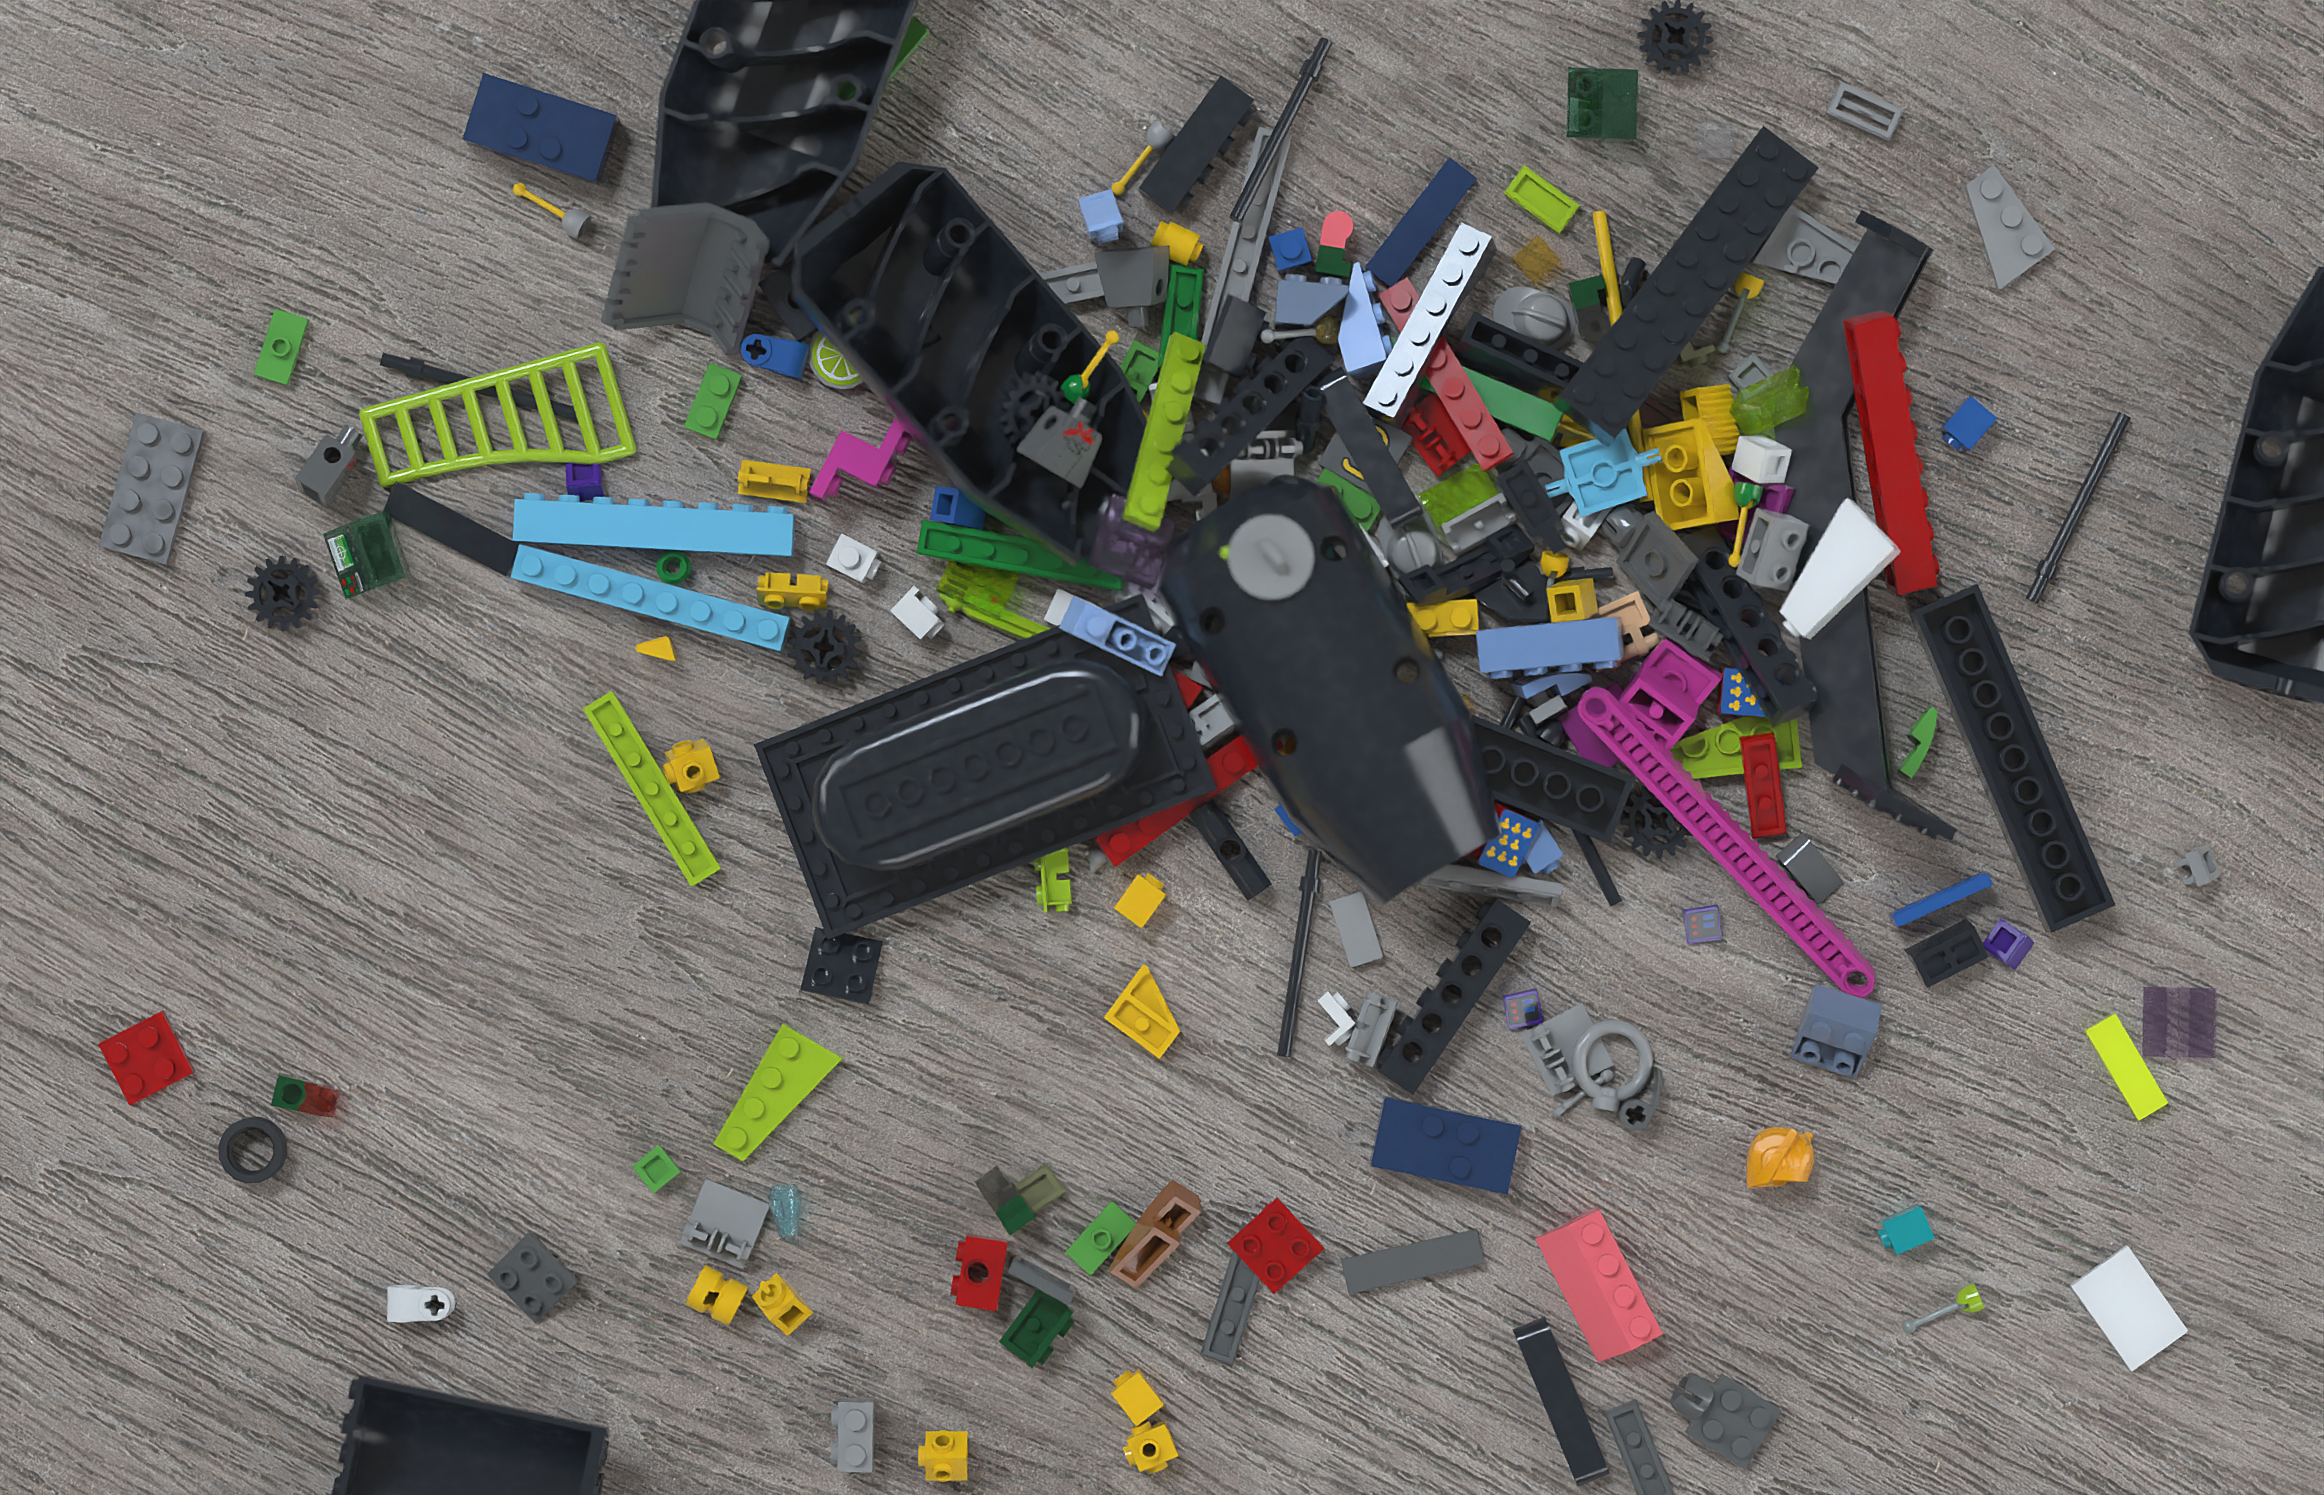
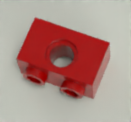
M967 1233L965 1241H958L956 1261L962 1262L960 1276L953 1275L950 1292L951 1296H957L955 1305L997 1311L1008 1239ZM980 1262L987 1266L989 1274L986 1279L977 1281L971 1278L969 1267L973 1263Z

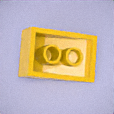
M1702 418L1642 430L1645 450L1649 451L1658 447L1660 451L1659 454L1650 456L1647 459L1659 455L1662 457V462L1648 465L1656 514L1672 531L1740 519L1738 505L1734 500V483Z

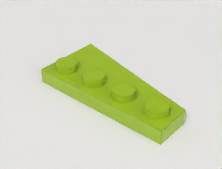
M1746 715L1680 739L1669 750L1673 754L1674 760L1680 761L1683 769L1689 771L1693 779L1743 774L1739 737L1774 732L1779 770L1802 767L1797 718L1773 728L1767 717Z
M783 1023L713 1145L744 1161L843 1057Z

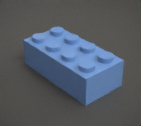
M1621 617L1476 631L1480 673L1489 672V679L1513 676V670L1524 669V676L1548 673L1547 666L1557 665L1559 666V672L1582 670V663L1588 662L1594 663V669L1617 666L1618 659L1625 658Z

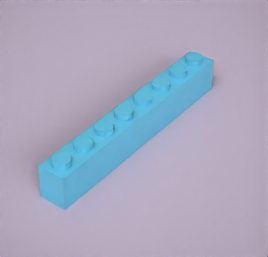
M524 493V499H515L513 541L794 557L796 515L788 514V507L767 506V513L753 512V505L733 504L732 511L718 510V503L698 502L697 509L684 508V502L663 501V507L649 506V500L628 499V505L614 504V498L593 497V503L579 502L580 496L559 495L558 501H545V494Z
M519 544L510 577L783 652L792 620L790 617Z

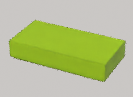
M1523 165L1503 193L1557 234L1561 233L1580 207L1579 204L1525 165Z

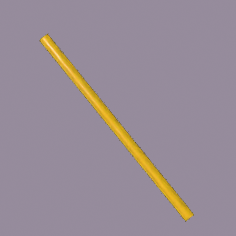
M1602 210L1593 212L1592 216L1601 270L1606 286L1605 294L1610 324L1612 326L1623 311L1606 211ZM1638 409L1627 423L1631 444L1640 454L1646 452ZM1645 466L1643 467V480L1648 495L1639 498L1640 503L1654 501L1649 468Z

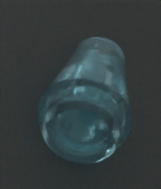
M796 1184L772 1186L770 1188V1195L767 1197L779 1237H791L799 1234L798 1227L802 1193L798 1192Z

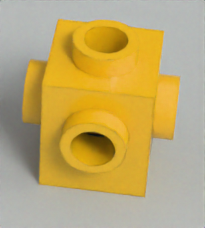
M704 739L694 742L691 740L680 741L672 745V750L664 752L667 763L662 765L668 784L674 783L680 792H697L704 789L706 783L720 779L711 748Z
M1165 1420L1152 1426L1150 1421L1143 1422L1137 1427H1132L1130 1429L1132 1434L1126 1436L1128 1445L1123 1447L1130 1467L1137 1465L1139 1472L1147 1470L1149 1474L1156 1473L1168 1467L1166 1461L1178 1457V1450ZM1151 1443L1156 1448L1148 1452L1143 1449V1446Z
M926 1431L925 1445L918 1446V1466L925 1467L926 1481H968L967 1431Z

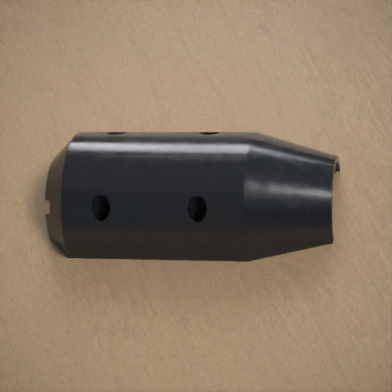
M694 0L659 94L651 208L710 203L751 219L769 240V250L765 255L763 263L781 267L793 252L797 241L806 235L856 168L918 0ZM726 41L725 49L719 54H713L715 46ZM856 90L854 98L847 101L848 96Z
M898 161L856 194L846 205L836 210L797 241L794 246L791 298L970 502L1073 567L1083 561L1128 523V521L1122 519L1126 505L1125 497L1088 471L1082 487L1079 488L1017 451L1019 446L1004 438L1005 434L997 430V425L1002 421L993 416V413L1001 410V406L995 403V399L1004 398L1005 394L1001 388L1005 386L1010 389L1013 386L1011 382L1013 376L1023 380V373L1026 371L1033 375L1036 372H1041L1059 382L1058 387H1061L1064 381L1071 375H1082L1102 346L947 168ZM931 323L942 339L933 346L921 349ZM906 344L909 346L908 350L905 349ZM1106 352L1088 378L1091 391L1085 400L1097 407L1087 426L1102 435V441L1091 465L1129 491L1147 420L1121 367ZM1063 396L1061 399L1069 403V407L1062 411L1069 415L1075 404Z
M2322 266L2317 268L2254 374L2188 634L2215 677L2224 681L2239 683L2240 686L2320 706L2324 704V267ZM2272 440L2277 443L2281 449V454L2276 457L2266 456L2262 450L2263 442ZM2238 575L2245 581L2246 590L2243 593L2235 594L2228 589L2227 580L2230 576Z
M1289 474L1277 476L1267 484H1259L1213 510L1189 526L1188 531L1177 535L1169 543L1156 595L1291 822L1382 906L1387 904L1411 886L1449 863L1503 835L1472 713L1336 486ZM1276 515L1287 518L1300 526L1311 542L1314 557L1309 578L1299 590L1287 597L1264 599L1248 593L1233 577L1229 560L1223 559L1220 555L1222 547L1230 546L1239 528L1256 517ZM1332 545H1340L1346 550V555L1340 561H1329L1326 558L1327 549ZM1219 616L1225 621L1224 628L1220 633L1212 635L1207 632L1206 623L1211 617ZM1410 664L1417 669L1418 675L1413 682L1404 683L1398 679V670L1403 665ZM1291 736L1296 740L1297 746L1292 754L1282 755L1278 752L1277 743L1282 737Z

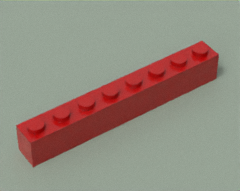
M1885 311L1843 319L1876 525L1901 550L1884 568L1887 589L1897 595L1938 586L1936 575L1940 571L1937 557L1932 554L1931 548L1934 532L1931 523L1927 521L1925 512L1929 501L1926 490L1921 487L1919 475L1923 473V464L1919 454H1916L1914 441L1918 438L1917 428L1914 421L1910 420L1908 408L1912 406V397L1909 388L1904 383L1903 373L1906 372L1907 367L1903 353L1899 352L1897 340L1901 337L1899 322L1892 314Z

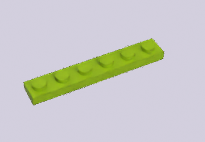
M1174 332L1168 340L1122 517L1123 520L1153 532L1159 528L1172 475L1165 469L1173 459L1169 452L1182 440L1206 344Z
M610 691L584 707L583 711L690 886L693 887L722 869L671 784H668L665 774L614 691Z

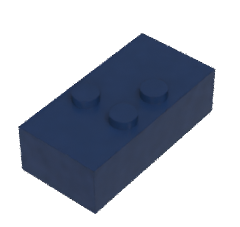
M483 73L462 140L469 145L599 186L620 119L615 114Z
M1383 1095L1369 1164L1372 1167L1508 1194L1522 1126L1519 1123Z

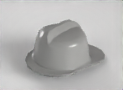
M1517 286L1507 289L1494 304L1493 317L1495 322L1553 349L1560 348L1566 344L1574 333L1576 320L1573 310L1566 301L1558 296L1531 287Z
M1426 512L1396 530H1393L1385 515L1381 517L1378 526L1379 542L1383 552L1386 554L1389 563L1388 567L1396 579L1426 564L1433 570L1441 567L1443 560L1441 547L1432 522Z

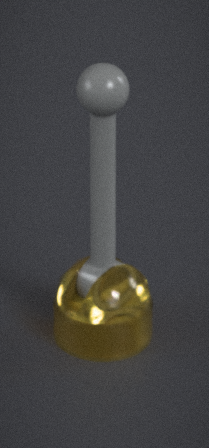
M1324 316L1315 322L1310 329L1273 332L1269 329L1264 330L1261 333V340L1264 343H1271L1274 339L1313 335L1322 344L1338 343L1341 324L1336 316Z

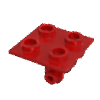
M1434 393L1411 408L1401 427V431L1414 438L1411 444L1437 477L1471 451L1441 399Z
M1278 1197L1270 1201L1254 1219L1227 1242L1230 1248L1273 1294L1325 1249Z

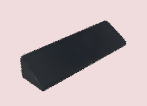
M395 482L382 513L507 576L515 561L519 547L518 543L404 484Z

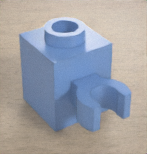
M1538 820L1537 822L1540 826L1520 866L1526 863L1533 874L1541 871L1544 876L1561 865L1558 859L1564 854L1543 822Z

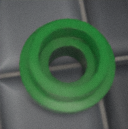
M669 550L658 558L656 571L662 581L676 585L684 582L689 577L691 563L683 552ZM671 561H677L680 564V570L676 574H671L668 571V564Z

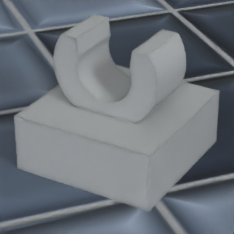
M1543 690L1530 697L1536 709L1529 712V715L1537 729L1545 720L1556 719L1567 712L1566 705L1560 695L1549 700Z
M2209 843L2195 847L2186 853L2185 857L2175 863L2176 867H2181L2182 865L2190 866L2192 875L2182 880L2183 884L2186 885L2196 881L2197 885L2201 886L2222 875Z

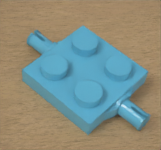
M1623 429L1609 447L1596 438L1560 450L1559 452L1565 467L1564 479L1545 484V488L1550 490L1560 487L1559 489L1547 492L1549 499L1569 492L1576 501L1580 516L1584 517L1647 496L1648 493L1643 480V467L1662 462V457L1659 455L1647 459L1660 453L1658 447L1638 454L1631 444L1627 429Z

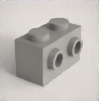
M1757 508L1736 575L1752 584L1788 591L1790 582L1795 576L1796 564L1801 548L1806 542V533L1809 525L1791 515Z
M840 1398L838 1407H832L831 1427L838 1428V1442H831V1463H837V1472H873L875 1398Z

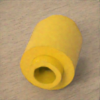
M1161 221L1150 246L1169 245V259L1187 266L1189 261L1197 262L1204 244L1198 242L1200 234L1174 222L1167 224Z

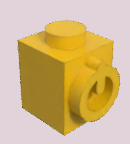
M778 1273L774 1274L766 1282L761 1281L759 1289L751 1296L769 1321L787 1336L813 1313L797 1290Z

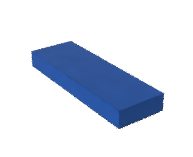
M1980 872L1895 910L1888 916L1893 927H1900L1989 887L1993 883L1988 873Z

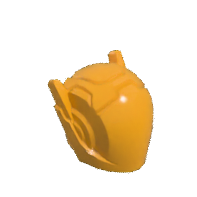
M1770 1127L1759 1132L1753 1138L1747 1153V1188L1784 1186L1786 1182H1808L1814 1164V1149L1811 1144L1813 1134L1808 1131L1803 1134L1788 1127Z

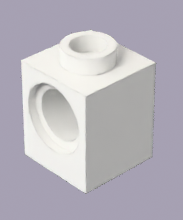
M1739 436L1731 469L1757 483H1784L1792 449L1766 436Z

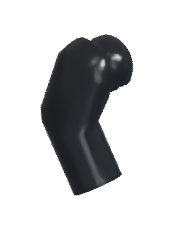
M1636 257L1630 258L1621 278L1620 299L1621 305L1626 308L1637 293L1635 290L1646 267V263Z

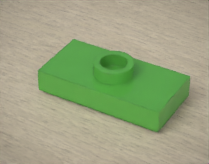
M274 309L254 375L289 386L310 320Z
M1111 1201L1070 1245L1065 1253L1091 1276L1132 1231L1136 1222L1115 1202Z

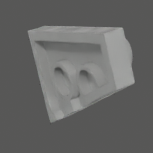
M1995 165L1964 186L1976 226L1979 228L1985 247L1984 251L1987 261H1989L1997 291L2055 250Z
M1791 205L1777 223L1752 263L1836 284L1857 246L1799 208Z

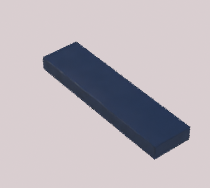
M1449 157L1364 268L1367 271L1371 270L1372 274L1388 287L1395 285L1477 178Z

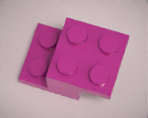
M894 418L878 449L841 430L810 493L825 502L829 496L835 498L844 479L839 477L841 472L878 490L882 484L888 486L897 469L892 463L898 453L905 454L912 440L911 434L908 433L898 419Z
M1664 637L1626 682L1618 701L1627 711H1632L1635 719L1641 721L1645 729L1653 733L1655 740L1661 741L1664 749L1669 751L1694 722L1700 704L1721 681L1722 674L1700 657L1688 653L1681 644L1671 638Z

